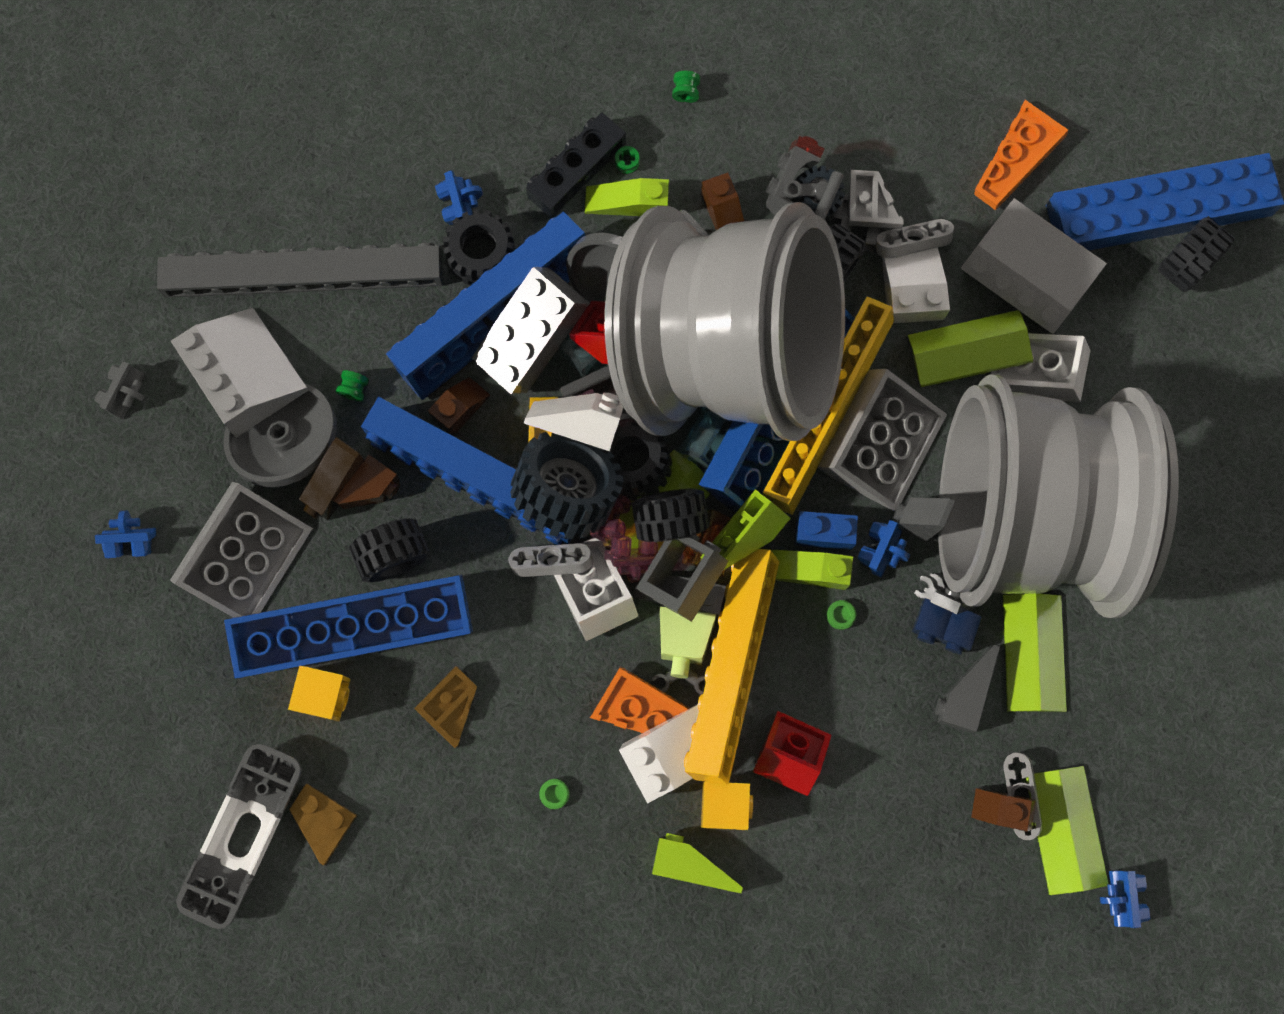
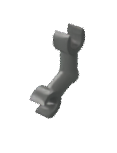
M689 668L688 678L684 679L694 685L695 691L701 695L703 691L699 689L698 684L700 681L705 680V676L701 677ZM671 671L664 675H655L651 681L663 678L666 686L661 691L665 692L670 684L680 678L672 677Z

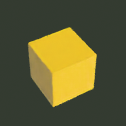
M299 666L288 710L340 722L342 711L345 710L349 698L348 687L350 678L340 674Z
M703 782L701 828L748 830L749 819H752L753 795H750V784L729 783V785Z

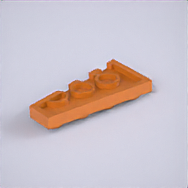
M1025 100L1017 117L1013 120L1006 137L999 145L997 153L975 188L974 195L996 210L1067 136L1068 129Z
M620 667L590 718L612 723L620 728H628L644 733L690 708L625 668Z

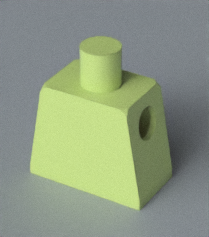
M660 607L661 659L672 661V677L688 678L690 663L699 665L703 663L715 626L716 614L698 612L693 621L690 622L670 609Z

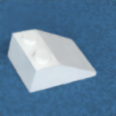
M938 247L894 258L882 257L886 304L893 307V323L944 320L950 311L947 281Z
M1028 333L1033 363L991 372L993 375H1000L1005 378L1012 391L1062 401L1081 402L1090 348L1084 336Z
M594 393L534 401L524 424L610 451L623 406L618 396L612 393H603V395Z
M599 535L581 543L589 547L594 560L592 567L588 571L576 574L554 575L585 641L638 617L632 596ZM583 555L578 556V560L575 561H580V558L583 557ZM553 556L547 559L548 564H554L558 557Z
M698 704L628 740L620 747L619 751L647 803L673 791L692 779L685 772L684 758L686 753L690 751L692 742L691 729L693 724L697 722Z

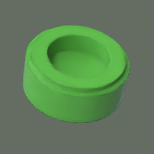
M835 601L827 610V621L833 628L845 630L854 624L856 610L848 601Z
M548 780L540 789V800L547 808L559 809L568 802L569 789L561 780Z

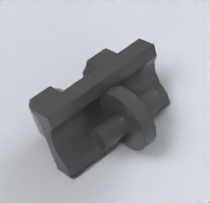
M123 361L120 366L112 365L108 372V379L112 383L108 390L101 389L98 391L95 401L100 404V408L115 417L124 419L133 401L143 402L145 398L138 391L146 374Z

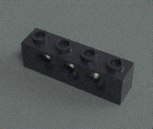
M603 112L596 118H590L585 124L583 131L577 137H571L566 143L565 149L558 156H552L547 162L546 168L539 175L535 174L530 178L526 187L528 199L552 219L615 156L618 149L626 144V132ZM596 142L600 146H598L597 148H589L587 145L589 143ZM572 161L581 163L578 167H570L568 164ZM553 180L562 181V184L559 186H551L549 183Z

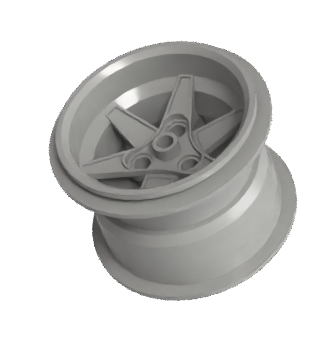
M794 202L784 205L773 219L729 223L714 231L710 236H700L697 230L690 225L686 217L674 207L655 206L644 212L638 221L632 224L626 231L618 245L610 269L605 301L604 323L608 366L614 389L626 412L646 432L658 436H667L676 432L698 407H707L715 414L727 420L768 424L777 436L786 441H798L805 437L811 429L820 425L825 419L836 393L845 337V293L841 261L836 241L825 220L815 215L806 204Z
M987 375L978 385L969 387L960 399L950 426L940 480L939 498H950L955 501L945 527L938 532L941 567L949 589L960 593V598L966 605L977 607L984 604L992 593L1041 594L1060 586L1062 583L1075 584L1083 595L1090 600L1094 609L1100 615L1113 619L1121 618L1127 615L1134 607L1141 605L1151 595L1162 575L1169 555L1177 515L1179 489L1178 456L1174 433L1164 410L1153 401L1146 391L1133 387L1120 390L1093 415L1080 414L1073 407L1059 399L1012 392L1006 379L1000 375Z

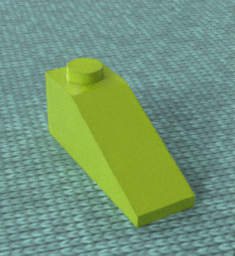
M638 178L586 186L585 214L642 216L644 212L652 207L668 206L669 179Z
M756 489L712 542L722 549L719 554L728 560L724 570L771 542L790 520L787 514Z
M771 550L780 561L776 576L777 581L846 590L850 586L853 556L824 552Z
M666 833L665 839L659 838L652 870L653 875L742 894L743 887L690 844L683 843V836Z

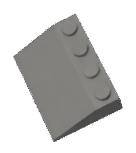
M1014 198L974 249L961 269L1054 334L1107 263Z
M253 308L194 325L171 340V343L216 413L236 438L308 391V388Z
M888 369L868 370L817 468L837 482L895 512L907 493L947 414Z
M232 482L170 581L233 618L261 613L313 528L239 483Z

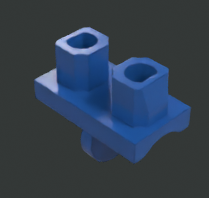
M450 170L444 173L446 180L435 185V189L439 199L443 202L451 199L452 205L443 208L441 212L444 221L449 225H453L452 221L456 217L461 220L463 213L468 212V215H473L471 208L478 206L477 199L483 195V191L480 186H473L470 179L464 181L462 177H456L454 172Z
M123 510L119 512L118 519L109 520V527L118 528L119 530H104L102 534H96L95 543L102 544L105 558L123 556L122 542H131L132 556H147L151 554V539L156 537V528L131 529V527L140 526V519L131 518L129 511Z
M889 520L888 525L873 522L869 531V537L878 541L879 545L876 550L863 546L858 555L859 562L870 568L874 575L881 578L887 565L896 568L899 560L908 562L910 554L904 551L907 541L899 539L902 533L898 528L899 524Z
M1109 871L1110 884H1107L1108 896L1100 897V904H1109L1110 915L1114 916L1115 927H1141L1142 922L1150 920L1149 907L1147 904H1139L1137 893L1145 892L1147 888L1146 877L1135 874V871Z

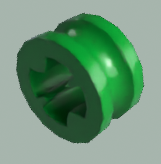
M624 146L618 149L615 154L616 168L626 174L636 171L640 162L638 151L631 146ZM624 155H630V159H635V161L631 160L630 165H625V162L620 160V158L624 159Z

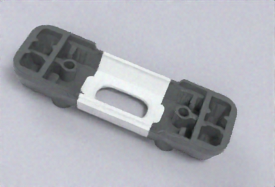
M262 744L252 745L247 749L200 853L194 860L178 894L176 902L182 914L215 929L226 928L233 922L301 776V765L294 757ZM245 813H252L261 820L260 830L249 853L241 858L236 857L228 850L229 840L241 816Z

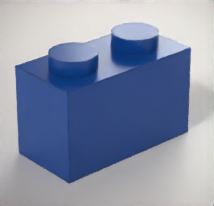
M799 511L796 517L795 545L852 550L856 545L858 516Z

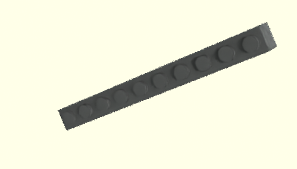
M420 243L418 246L407 247L404 244H393L387 248L366 245L362 249L338 246L334 250L312 247L308 248L307 251H295L286 248L280 249L279 252L253 250L251 253L244 254L236 251H225L220 255L198 252L195 256L171 253L167 257H158L157 290L165 298L443 286L442 254L439 245L432 243Z

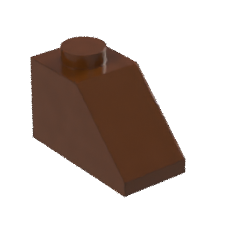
M728 172L702 181L701 196L716 230L729 223L744 222L739 197Z
M468 377L447 389L431 406L428 412L439 426L454 436L490 397V394Z
M368 455L334 501L343 509L383 503L387 497L391 499L400 488L398 484L400 478L392 470Z
M976 788L971 818L998 826L1030 831L1033 827L1036 799Z

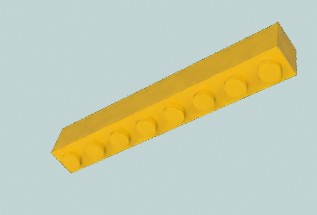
M866 297L844 338L839 381L832 405L825 419L816 428L811 429L802 439L789 442L763 491V495L782 511L793 515L894 322L892 306L870 297Z
M758 549L731 566L732 576L730 584H727L725 588L726 601L724 609L718 617L719 630L717 638L712 642L711 650L713 655L710 666L705 671L706 684L704 692L698 700L699 713L697 722L693 724L691 729V747L684 758L685 772L694 780L729 785L780 562L771 550Z

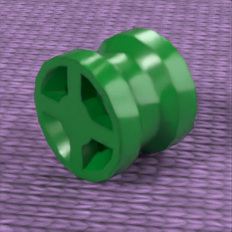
M686 70L676 72L673 80L676 87L673 89L672 98L678 102H696L699 99L697 86L700 85V75Z
M343 370L341 373V385L337 386L335 393L343 398L362 402L364 398L363 389L368 386L369 378L353 371Z

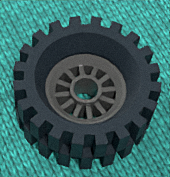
M547 432L540 433L538 439L532 438L522 453L510 485L513 486L510 491L511 498H516L514 506L517 511L525 510L522 517L527 522L532 519L536 521L535 528L542 531L544 527L551 529L549 535L555 537L558 536L559 532H564L566 539H573L576 532L580 538L587 537L590 531L594 534L599 531L601 525L604 526L621 493L623 476L619 475L621 467L619 463L612 464L615 457L611 452L605 454L601 448L552 433L550 437Z

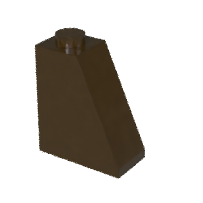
M337 437L331 443L299 498L306 505L303 510L316 520L322 516L328 521L339 506L334 501L364 462V459L357 451Z

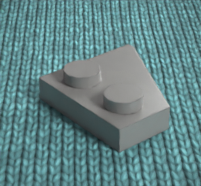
M851 170L849 174L848 226L902 229L904 220L902 216H898L893 206L894 200L885 189L884 181L879 171Z

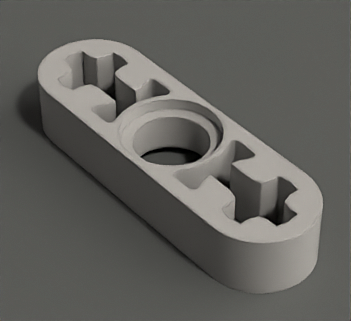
M937 219L902 227V229L881 232L877 236L876 252L881 257L894 258L946 246L952 242L954 225L948 220ZM915 236L921 238V240L914 241L910 240L909 237Z
M581 543L521 547L512 551L508 558L513 573L519 577L584 573L592 567L594 562L589 547ZM552 555L558 557L554 564H544V560ZM583 555V557L580 558V561H575L578 560V556Z
M1012 753L1006 757L1003 765L1008 794L1014 795L1018 788L1024 787L1030 791L1031 799H1036L1033 820L1036 828L1031 830V835H1027L1026 831L1014 829V832L1023 840H1032L1038 837L1042 831L1033 765L1027 755ZM1018 757L1020 762H1025L1026 768L1021 770L1022 779L1029 777V783L1021 782L1012 785L1011 779H1018L1017 771L1010 769V764L1015 763V758Z

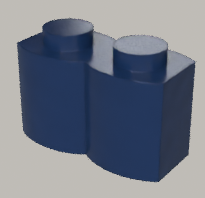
M924 598L912 630L913 633L918 634L917 639L928 644H934L935 641L946 644V650L956 654L970 651L982 617L970 611L955 614Z

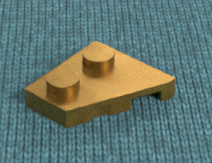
M455 666L414 709L456 748L459 744L477 686Z
M309 784L304 786L289 809L319 863L323 866L327 864L357 817L356 814Z

